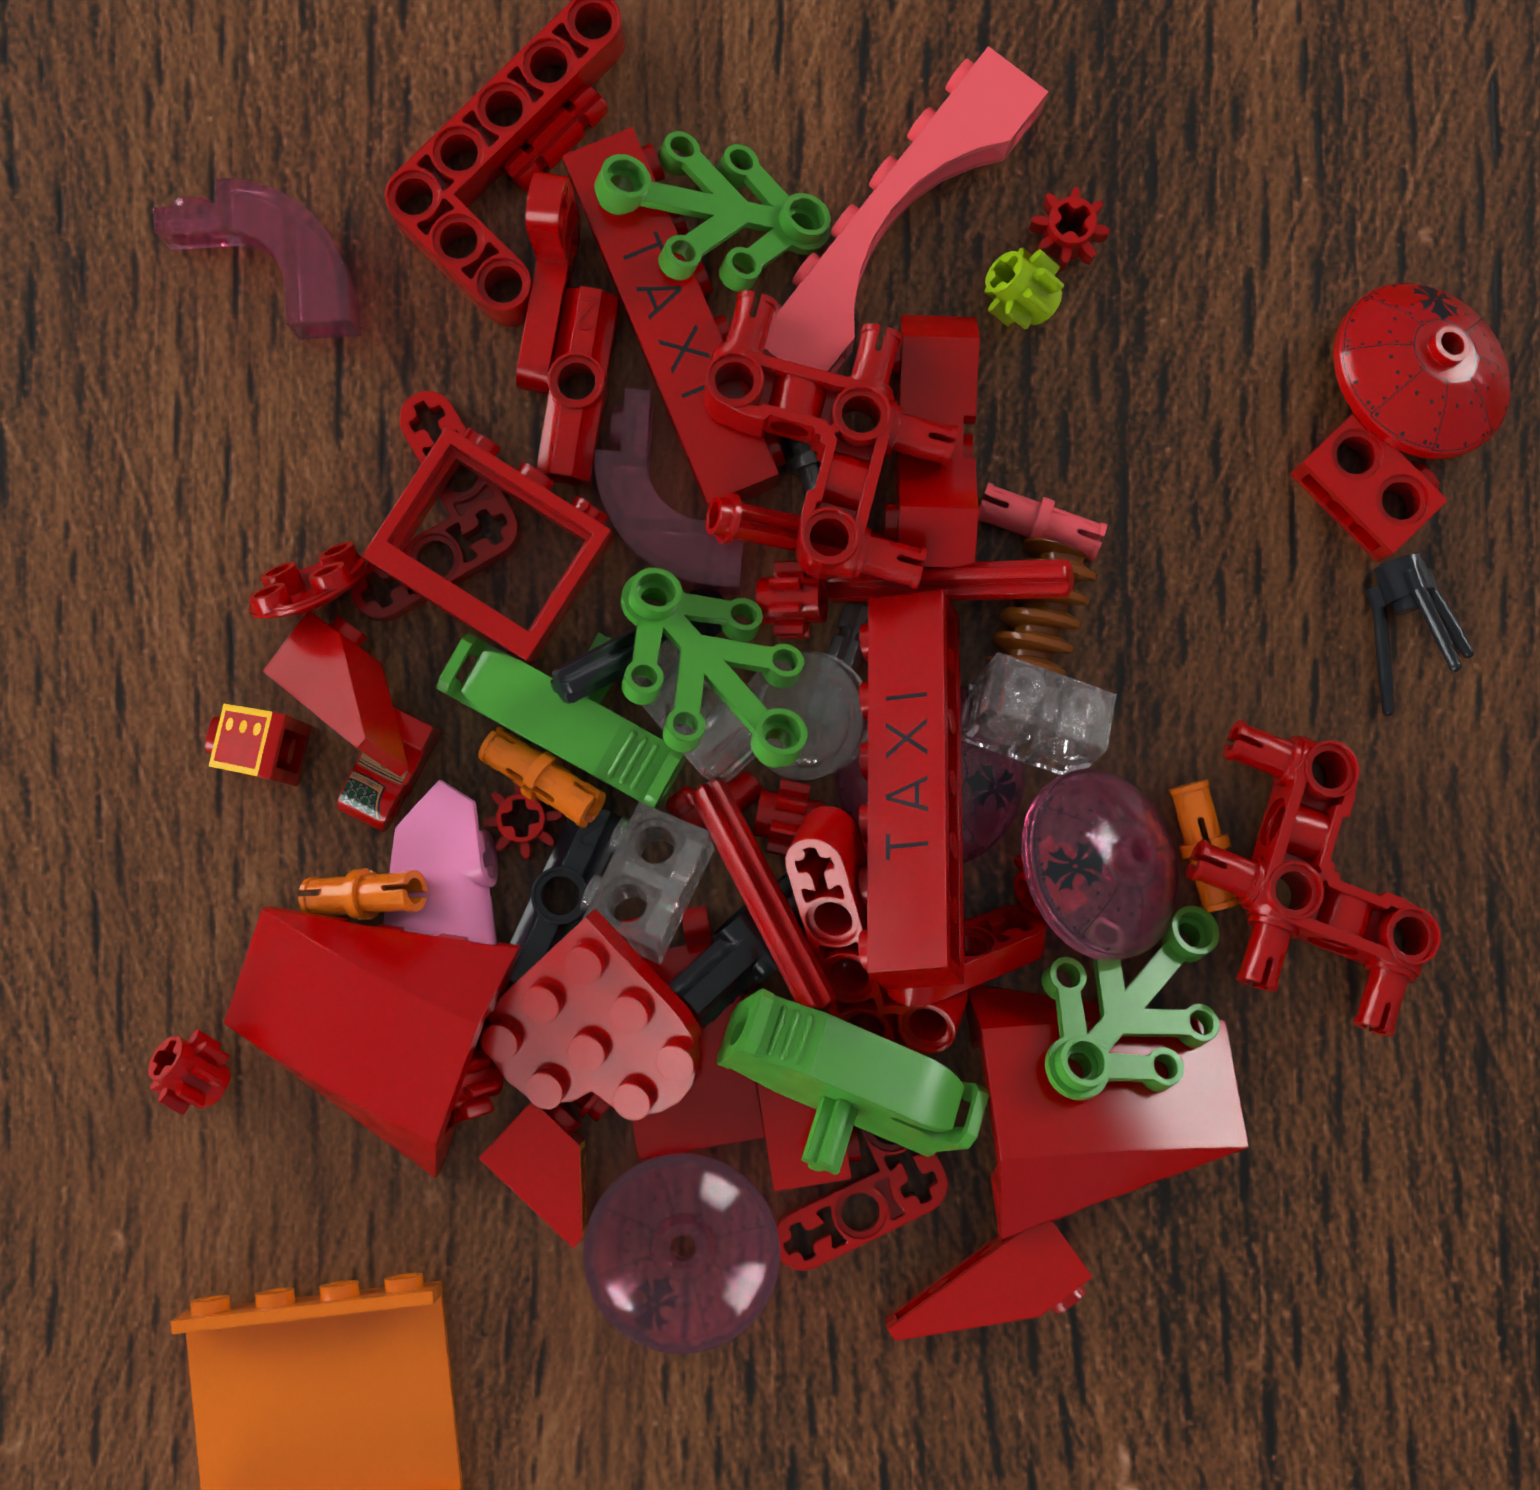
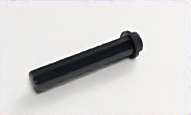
M696 588L688 593L725 600L714 589ZM690 621L701 635L714 637L722 632L720 624ZM637 627L555 668L552 672L553 679L550 682L553 691L558 693L564 703L571 704L624 677L627 666L633 660ZM663 632L658 658L677 649Z

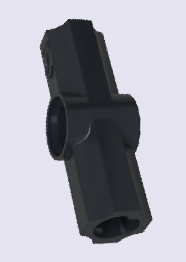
M604 808L601 809L592 823L588 822L585 828L579 827L575 822L567 818L543 872L533 883L530 894L531 898L510 941V944L521 945L509 979L510 981L516 983L587 915L592 907L596 889L628 819ZM567 877L575 882L579 889L580 897L574 910L562 915L554 912L549 907L546 893L553 881L558 878Z
M786 872L777 882L805 934L789 876ZM746 904L712 934L711 938L714 941L667 983L687 1005L701 1026V1029L715 1021L724 1009L733 1004L736 998L751 984L753 986L758 985L778 969Z

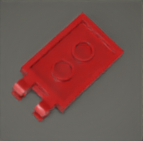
M707 905L680 910L686 945L650 951L644 916L617 921L618 933L667 984L713 942ZM741 994L733 1004L724 1009L715 1021L701 1029L702 1035L699 1037L698 1042L702 1053L700 1066H703L702 1073L683 1099L660 1113H649L640 1120H632L638 1160L765 1138L757 1083L732 1069H726L717 1065V1055L730 1016L735 1006L742 1001Z

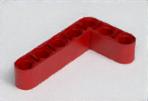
M571 0L404 163L386 184L384 194L386 206L402 233L489 319L498 325L511 327L525 322L533 281L523 262L468 207L505 172V162L519 148L524 151L528 148L529 145L526 141L560 107L565 109L569 107L568 99L581 86L589 85L592 87L621 57L624 51L625 38L620 10L614 0ZM600 22L610 27L608 33L598 39H588L580 34L583 28L590 23ZM557 65L566 69L564 76L556 82L545 83L536 79L539 71L546 66ZM514 108L522 112L519 120L511 126L501 127L492 123L493 117L502 109ZM471 151L477 154L474 164L466 170L456 171L448 168V162L458 152ZM426 194L433 197L431 205L423 213L410 215L403 212L404 205L414 195ZM471 237L477 240L475 250L466 258L456 259L447 255L448 247L457 238ZM503 280H515L522 284L521 292L510 302L501 303L490 298L495 285Z

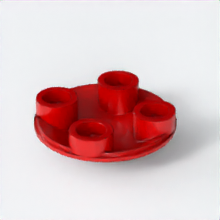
M348 541L324 550L318 556L320 561L311 566L298 569L295 562L277 565L260 576L264 588L256 591L249 597V613L254 618H285L317 610L349 590L368 570L369 563L358 554L354 543Z

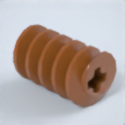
M1026 538L1023 547L1034 558L1022 560L1066 559L1070 561L1074 576L1073 590L1066 598L1011 599L1020 607L1003 608L999 618L1003 624L1013 631L995 632L991 641L1005 655L988 656L985 660L1001 668L1034 678L1065 677L1066 671L1051 660L1052 655L1073 653L1074 646L1061 638L1059 634L1061 630L1081 629L1082 622L1069 614L1067 610L1069 606H1087L1089 604L1090 598L1077 590L1075 586L1077 582H1095L1098 574L1083 564L1086 557L1083 552L1048 539Z

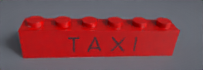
M631 127L562 155L573 190L615 290L621 299L623 309L707 509L712 499L716 496L724 497L727 493H735L743 501L779 486L777 467L786 464L776 435L766 432L762 437L740 432L714 421L706 411L703 402L706 370L715 348H718L720 343L726 342L730 326L724 314L714 318L711 314L704 296L712 293L713 289L701 260L692 276L685 280L670 278L659 266L658 257L666 241L673 235H686L689 233L683 215L639 206L635 211L616 215L606 211L598 202L594 183L604 161L610 156L616 154L632 156L645 165L650 173L651 181L659 182L665 179L653 145L649 143L641 147L634 129ZM673 253L678 260L687 262L682 255ZM729 378L721 381L716 386L717 390L729 399H739L745 397L750 392L749 387L738 379Z
M943 589L868 599V623H862L859 631L861 652L865 661H868V681L862 682L859 688L861 712L864 719L868 720V742H862L859 747L860 770L864 780L868 781V803H862L859 808L860 833L863 841L867 843V866L860 867L858 877L860 897L863 904L867 906V929L861 930L858 938L859 958L863 969L867 970V973L886 990L964 985L960 618Z

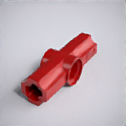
M580 286L578 288H566L555 358L547 375L549 395L536 468L555 483L578 486L591 485L602 413L609 399L607 382L621 302L619 296L605 292L603 289ZM584 374L595 380L593 391L583 399L573 400L562 394L564 383L574 375Z

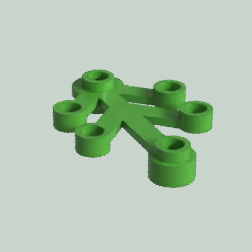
M673 131L665 137L658 151V159L662 168L668 173L677 176L687 174L703 192L653 182L645 165L638 159L625 154H616L607 158L594 183L599 204L612 214L623 215L635 211L639 206L706 220L686 235L671 236L661 250L658 257L659 266L667 276L676 280H685L691 277L702 256L743 228L768 233L748 248L735 247L731 249L720 265L719 277L722 283L729 289L737 292L751 289L759 277L762 268L788 250L800 255H811L813 252H819L830 237L831 216L826 205L817 197L807 193H796L789 196L759 165V159L755 152L742 144L728 146L716 169L700 152L698 142L690 134L682 131ZM673 150L681 152L685 157L677 155ZM732 162L739 164L744 170L735 167ZM747 186L762 204L746 201L735 188ZM673 253L682 255L687 262L678 260ZM733 265L742 267L747 274L739 272Z
M647 568L632 576L623 587L620 601L624 615L637 626L633 660L625 670L621 686L624 696L629 701L639 705L650 704L659 697L664 682L663 671L657 665L662 632L680 652L674 708L668 714L663 729L665 743L671 749L682 753L691 752L700 745L706 728L705 719L700 713L705 680L751 732V748L761 763L772 768H779L796 762L802 753L808 737L807 727L803 719L788 709L773 708L768 710L731 667L762 672L764 679L770 685L777 688H789L797 683L803 670L804 657L796 647L785 643L776 644L773 647L747 643L756 637L763 620L762 609L751 599L736 598L729 601L684 593L679 580L672 573L661 568ZM644 600H655L661 606L650 605L644 602ZM732 616H745L751 621V624H739ZM690 621L720 624L724 634L731 640L701 635ZM773 662H787L793 670H780ZM638 676L646 677L653 683V686L641 687L634 683L632 679ZM686 724L695 733L692 735H682L675 730L674 725ZM777 739L785 745L786 749L774 747L766 740Z
M1185 906L1179 909L1165 921L1162 927L1161 938L1163 945L1125 988L1120 955H1111L1120 954L1119 946L1123 941L1122 927L1116 919L1109 915L1100 914L1096 919V916H1094L1089 923H1086L1081 928L1079 933V940L1090 947L1079 941L1080 946L1085 953L1093 957L1100 1019L1089 1032H1087L1081 990L1085 987L1087 981L1086 971L1082 964L1071 957H1060L1050 964L1042 974L1041 980L1045 992L1056 1001L1060 1039L1054 1042L1046 1053L1045 1071L1048 1080L1056 1091L1073 1100H1087L1096 1096L1105 1088L1108 1081L1142 1082L1152 1091H1166L1177 1084L1184 1074L1183 1061L1175 1051L1166 1047H1160L1148 1055L1108 1052L1121 1036L1178 1037L1183 1044L1192 1048L1201 1047L1217 1036L1220 1028L1219 1019L1213 1009L1207 1005L1193 1004L1185 1010L1145 1009V1007L1183 962H1196L1217 946L1220 935L1218 924L1214 917L1201 907ZM1094 928L1101 929L1107 935L1108 945L1100 943L1095 938ZM1179 931L1188 935L1191 946L1183 941ZM1057 970L1064 971L1069 975L1072 981L1071 988L1063 986L1058 981L1056 976ZM1190 1017H1194L1202 1023L1204 1028L1203 1035L1198 1034L1192 1029ZM1068 1059L1075 1060L1080 1064L1083 1070L1082 1078H1079L1071 1071ZM1154 1060L1160 1061L1166 1066L1168 1079H1164L1156 1073Z

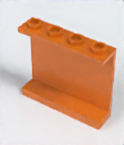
M404 1273L384 1278L385 1287L360 1290L358 1280H344L320 1285V1295L295 1297L294 1288L285 1287L255 1293V1302L231 1305L230 1295H214L191 1300V1310H186L170 1322L172 1334L186 1333L201 1490H463L442 1280L424 1282L423 1273Z

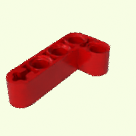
M821 806L813 809L805 816L788 849L785 862L808 942L836 994V1000L828 1008L830 1015L920 1054H933L944 1051L952 1045L968 1001V990L928 1006H907L891 999L886 989L871 977L867 970L863 969L859 958L858 938L860 931L867 929V906L863 904L860 897L858 877L860 867L867 866V856L859 828L854 819L847 812L839 808ZM835 903H838V904L844 906L845 908H842V907L836 905Z

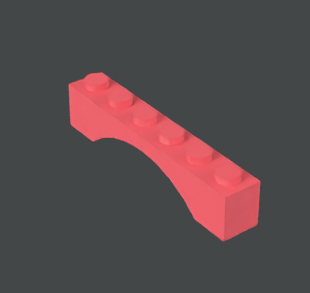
M989 46L975 63L968 58L965 59L953 73L945 87V90L950 93L948 98L937 111L927 107L911 127L907 138L912 141L910 146L898 160L890 155L877 169L869 182V187L874 190L860 209L851 204L841 214L830 232V235L835 238L834 242L822 257L813 252L800 266L792 280V284L797 287L783 306L778 303L777 309L773 314L763 353L771 357L836 374L853 352L855 338L854 308L859 284L871 254L889 226L915 200L941 182L973 168L1004 161L1042 113L1049 91Z

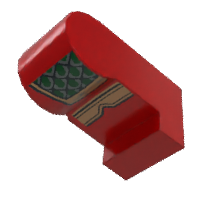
M394 706L408 763L407 770L400 778L361 752L344 783L337 802V809L382 833L391 826L406 797L410 796L443 732Z

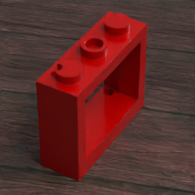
M446 426L362 557L373 567L526 664L533 666L614 540L612 531L604 526L609 517L579 496H576L570 504L552 493L550 490L554 485V481L533 466L522 462L516 470L498 459L496 455L500 451V447L484 435L482 436L468 427L462 436ZM459 465L464 466L584 542L528 630L403 552Z

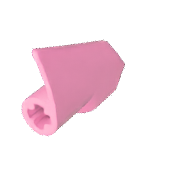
M439 780L395 827L389 873L405 872L406 870H418L421 872L426 880L428 892L408 893V897L427 898L426 904L418 912H384L383 924L404 927V931L433 936H439L441 933L468 937V941L496 945L498 944L493 901L492 896H490V887L496 884L498 878L496 845L489 831H479L476 802L443 780Z

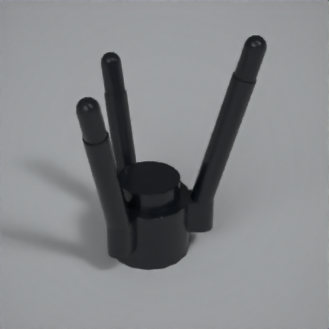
M1421 552L1391 560L1373 569L1378 585L1365 590L1373 612L1379 692L1381 694L1382 712L1385 716H1392L1395 712L1387 617L1388 606H1393L1396 616L1420 609L1451 671L1458 672L1462 668L1452 640L1464 658H1471L1474 655V650L1466 638L1463 629L1437 586L1432 570L1427 569Z

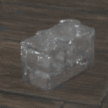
M669 639L660 645L657 665L660 666L664 674L660 695L654 702L642 705L662 730L664 729L668 714L674 708L680 657L679 650ZM638 676L632 679L638 686H653V683L646 677ZM704 680L700 713L705 719L706 728L700 745L695 750L683 754L701 776L711 781L722 779L727 783L756 757L750 743L752 734ZM686 724L674 725L675 730L682 735H692L695 733Z
M998 652L969 684L961 723V740L1076 780L1081 775L1080 772L1087 770L1108 750L1117 694Z
M639 802L631 819L622 817L612 834L608 852L614 855L603 877L595 874L586 887L580 909L586 912L583 919L596 908L640 956L661 964L715 850L710 831ZM654 841H667L675 846L671 857L662 863L651 864L641 859L645 847ZM635 897L647 903L646 911L636 921L621 922L613 917L616 906L624 899Z

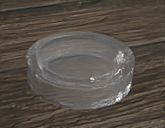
M801 651L804 657V667L795 685L789 688L774 687L764 679L762 672H757L747 687L768 710L784 708L798 714L805 722L808 731L807 741L796 762L779 768L764 766L785 778L812 780L842 770L859 755L860 744L866 742L868 738V720L864 719L861 712L859 688L862 680L848 664L833 655L819 651ZM773 662L780 670H793L787 662ZM741 722L746 742L752 751L750 743L752 734ZM777 739L766 740L774 747L786 749L785 745Z

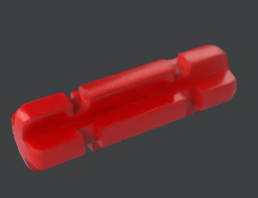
M589 85L581 86L568 99L569 107L567 109L560 107L526 141L529 146L525 151L519 148L505 162L504 170L506 175L523 191H529L530 182L535 171L543 172L545 167L552 169L563 158L562 155L567 154L586 135L583 132L586 126L593 128L607 114L608 108L605 100Z

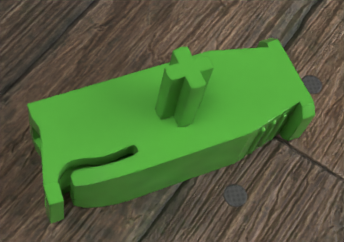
M469 632L460 640L439 677L436 689L658 812L688 756L686 753L671 749L664 740L602 706L601 704L614 682L574 703H564L558 693L553 691L550 683L553 678L500 651ZM598 632L588 651L612 638ZM468 654L477 656L472 668L461 684L460 680L455 678Z
M763 988L735 1006L717 1055V1065L726 1069H732L778 1094L816 1109L801 1161L808 1163L807 1167L818 1172L824 1170L834 1175L840 1172L853 1126L926 1157L933 1156L936 1152L969 1149L978 1137L989 1097L985 1087L976 1083L960 1081L950 1069L936 1060L828 1013L775 996L774 993ZM962 1098L964 1101L971 1103L965 1126L953 1127Z

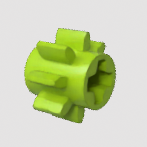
M1022 247L1019 248L1018 252L1010 251L1001 255L992 264L986 275L984 293L994 300L990 304L988 311L1007 327L1016 322L1023 329H1028L1029 325H1038L1047 321L1056 312L1062 299L1061 289L1064 287V284L1054 276L1060 266L1041 249L1031 255Z

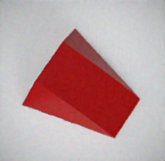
M265 906L261 909L224 1024L436 1178L440 1174L458 1124H452L450 1117L486 1017L494 1011L495 1005L505 993L521 945L502 942L496 945L468 941V937L444 933H441L439 936L407 932L404 931V927L379 924L375 927L350 923L348 918Z
M981 985L967 989L968 1001L966 1010L972 1048H980L985 1084L989 1093L988 1105L997 1166L990 1177L1000 1241L1018 1235L1024 1230L1048 1221L1053 1222L1077 1213L1083 1208L1110 1198L1120 1197L1136 1191L1142 1186L1179 1175L1246 1150L1249 1147L1225 1020H1219L1220 1028L1217 1036L1198 1048L1186 1046L1178 1037L1121 1036L1108 1053L1148 1055L1160 1047H1166L1175 1051L1183 1061L1184 1074L1182 1079L1168 1090L1155 1092L1148 1089L1142 1082L1108 1081L1105 1088L1096 1096L1087 1100H1073L1056 1091L1049 1082L1045 1071L1046 1053L1049 1047L1060 1039L1055 999L1044 994ZM1082 1000L1087 1032H1089L1100 1019L1099 1003ZM1190 1017L1192 1029L1198 1034L1203 1035L1204 1028L1202 1023L1198 1019ZM1068 1059L1071 1071L1079 1078H1082L1083 1070L1080 1064L1075 1060ZM1154 1060L1156 1073L1160 1077L1168 1079L1166 1066L1162 1062Z

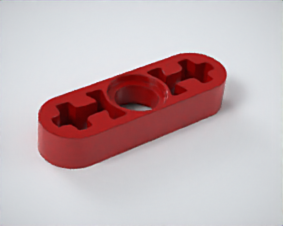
M1009 905L964 922V954L976 956H964V985L886 990L891 999L900 1004L915 1007L928 1006L1032 963L1041 958L1044 953L1046 919L1043 915L1029 912L1023 906Z

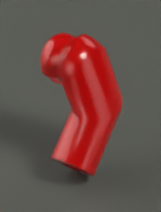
M742 771L726 783L741 812L760 798L762 787L749 771ZM690 786L680 789L667 799L665 804L668 813L676 819L673 824L686 832L706 828L693 802L695 789Z

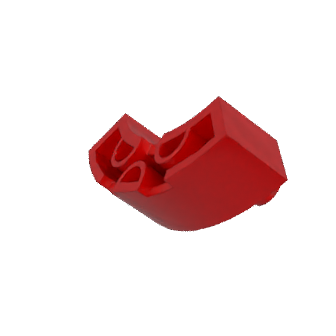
M901 315L900 333L902 334V341L898 346L891 373L898 375L897 405L903 406L902 413L959 427L956 440L953 442L955 445L948 467L896 452L895 503H885L883 538L918 548H928L926 560L922 567H975L979 514L976 458H973V433H963V424L975 425L980 347L977 318Z

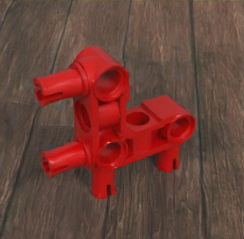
M739 291L726 342L720 343L718 348H715L706 370L703 402L707 413L714 421L740 432L762 437L767 432L810 444L811 451L817 452L816 459L821 462L815 488L807 490L798 524L796 557L799 566L806 574L822 580H830L836 577L852 580V577L859 579L860 573L909 585L910 588L917 589L928 548H918L871 535L872 528L866 527L884 456L890 457L891 452L894 451L948 467L955 445L953 442L956 440L959 426H949L902 413L903 406L897 405L898 402L895 401L893 389L889 386L898 346L902 341V334L899 331L887 327L881 350L877 351L875 346L881 325L864 324L860 332L861 339L851 376H843L764 354L763 351L773 314L777 309L778 303L773 297L762 293L756 316L752 318L750 316L754 305L755 291ZM729 378L738 379L749 387L750 392L745 397L729 399L723 396L716 386L721 381ZM853 411L862 412L873 420L875 428L865 433L855 432L846 426L842 417ZM822 531L831 532L840 538L844 550L838 555L824 556L812 547L810 538Z
M1238 720L1234 723L1227 736V740L1234 742V746L1230 744L1224 746V759L1234 760L1272 775L1274 782L1252 857L1247 859L1211 845L1208 841L1200 840L1190 856V859L1196 860L1198 863L1197 865L1188 864L1186 870V877L1188 879L1197 880L1236 895L1237 902L1241 904L1243 909L1247 910V923L1252 926V931L1240 971L1237 972L1235 979L1245 985L1250 984V981H1252L1253 988L1276 992L1290 940L1298 939L1364 964V969L1369 973L1357 1015L1353 1019V1025L1361 1029H1366L1369 1026V1032L1392 1037L1396 1032L1395 1026L1407 983H1414L1416 978L1420 977L1423 964L1432 959L1440 947L1441 931L1439 924L1431 913L1423 908H1419L1406 899L1389 892L1374 894L1341 881L1340 873L1334 871L1335 864L1331 861L1342 819L1350 817L1360 773L1358 759L1351 748L1339 741L1328 740L1319 743L1304 736H1291L1285 740L1252 727L1247 722ZM1314 760L1320 763L1325 770L1326 784L1324 787L1318 784L1313 776L1312 763ZM1279 878L1285 881L1290 888L1291 902L1288 908L1280 903L1276 895V883ZM1396 924L1403 930L1406 938L1403 952L1398 949L1394 942L1393 931Z

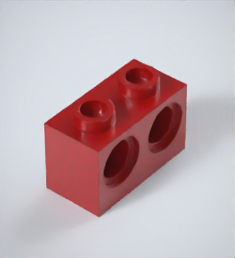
M1354 413L1345 419L1289 473L1377 563L1394 554L1448 501L1438 490L1440 488L1438 479L1426 466L1417 461L1410 462L1398 449L1388 445L1369 431ZM1338 447H1349L1358 453L1362 461L1360 474H1351L1342 469L1337 460ZM1384 491H1391L1402 497L1406 504L1404 520L1395 519L1386 513L1382 505Z

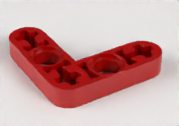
M535 171L528 191L525 225L537 260L517 363L516 387L520 390L549 394L547 375L555 358L566 288H572L580 243L581 217L570 178L568 176Z
M422 391L413 394L404 402L400 410L399 424L402 433L420 464H422L435 444L426 430L414 431V428L421 423L418 413L422 409L429 408L434 415L445 412V416L438 421L442 432L446 426L462 436L467 430L447 398L434 391ZM477 475L474 486L467 491L453 492L446 487L443 489L439 498L450 517L412 538L403 552L419 562L423 550L433 544L448 546L452 550L454 561L451 570L442 577L457 585L507 557L514 551L520 541L521 527L502 490ZM490 514L495 521H501L506 518L508 524L500 529L503 540L493 545L487 538H482L469 545L477 557L467 562L463 548L451 536V533L461 528L462 535L468 540L482 530L479 520L483 516ZM369 564L365 574L351 587L350 592L354 605L361 613L375 621L382 622L397 619L427 602L418 594H412L410 589L401 584L390 592V598L393 602L389 606L383 607L377 601L367 603L366 597L373 592V586L370 582L374 578L380 577L386 583L395 581L371 564Z
M860 1128L878 1168L783 1215L775 1226L776 1232L774 1231L773 1244L776 1255L778 1241V1257L783 1264L794 1270L806 1271L814 1269L933 1211L941 1205L947 1195L948 1187L946 1173L937 1154L926 1157L917 1152L911 1153L921 1173L925 1174L933 1171L936 1178L928 1184V1190L931 1195L919 1200L914 1192L906 1194L901 1192L900 1186L908 1182V1176L900 1159L891 1167H888L884 1160L885 1156L903 1153L908 1148L894 1142H883L876 1138L874 1134ZM852 1194H868L878 1203V1217L871 1226L864 1229H856L849 1226L842 1218V1205ZM830 1206L834 1226L845 1239L833 1244L830 1231L813 1240L814 1252L810 1255L804 1256L799 1248L788 1250L784 1243L792 1238L790 1226L801 1222L805 1230H812L825 1223L824 1218L817 1211Z

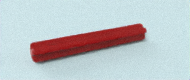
M1066 559L975 561V567L963 568L924 567L917 589L910 588L909 585L860 573L859 579L852 577V580L836 577L826 581L829 600L834 603L868 602L870 598L940 589L945 591L950 600L1045 599L1068 597L1073 590L1074 576L1070 561Z
M714 779L702 784L695 789L693 802L795 1002L822 1012L827 1010L836 1000V994L729 787L722 779Z

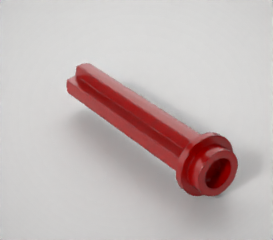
M727 493L724 497L716 496L712 499L707 510L705 525L707 533L715 536L720 544L729 545L734 539L796 551L798 524L801 515L742 503L738 494ZM822 531L810 538L812 547L824 556L838 555L844 550L840 538L831 532ZM871 531V535L883 538L882 532Z

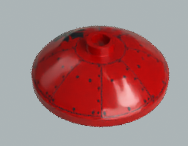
M1394 283L1370 291L1358 300L1343 317L1335 336L1333 350L1337 381L1353 413L1379 439L1413 456L1426 459H1450L1476 450L1498 431L1510 405V371L1505 354L1496 336L1487 323L1467 304L1445 291L1417 283Z

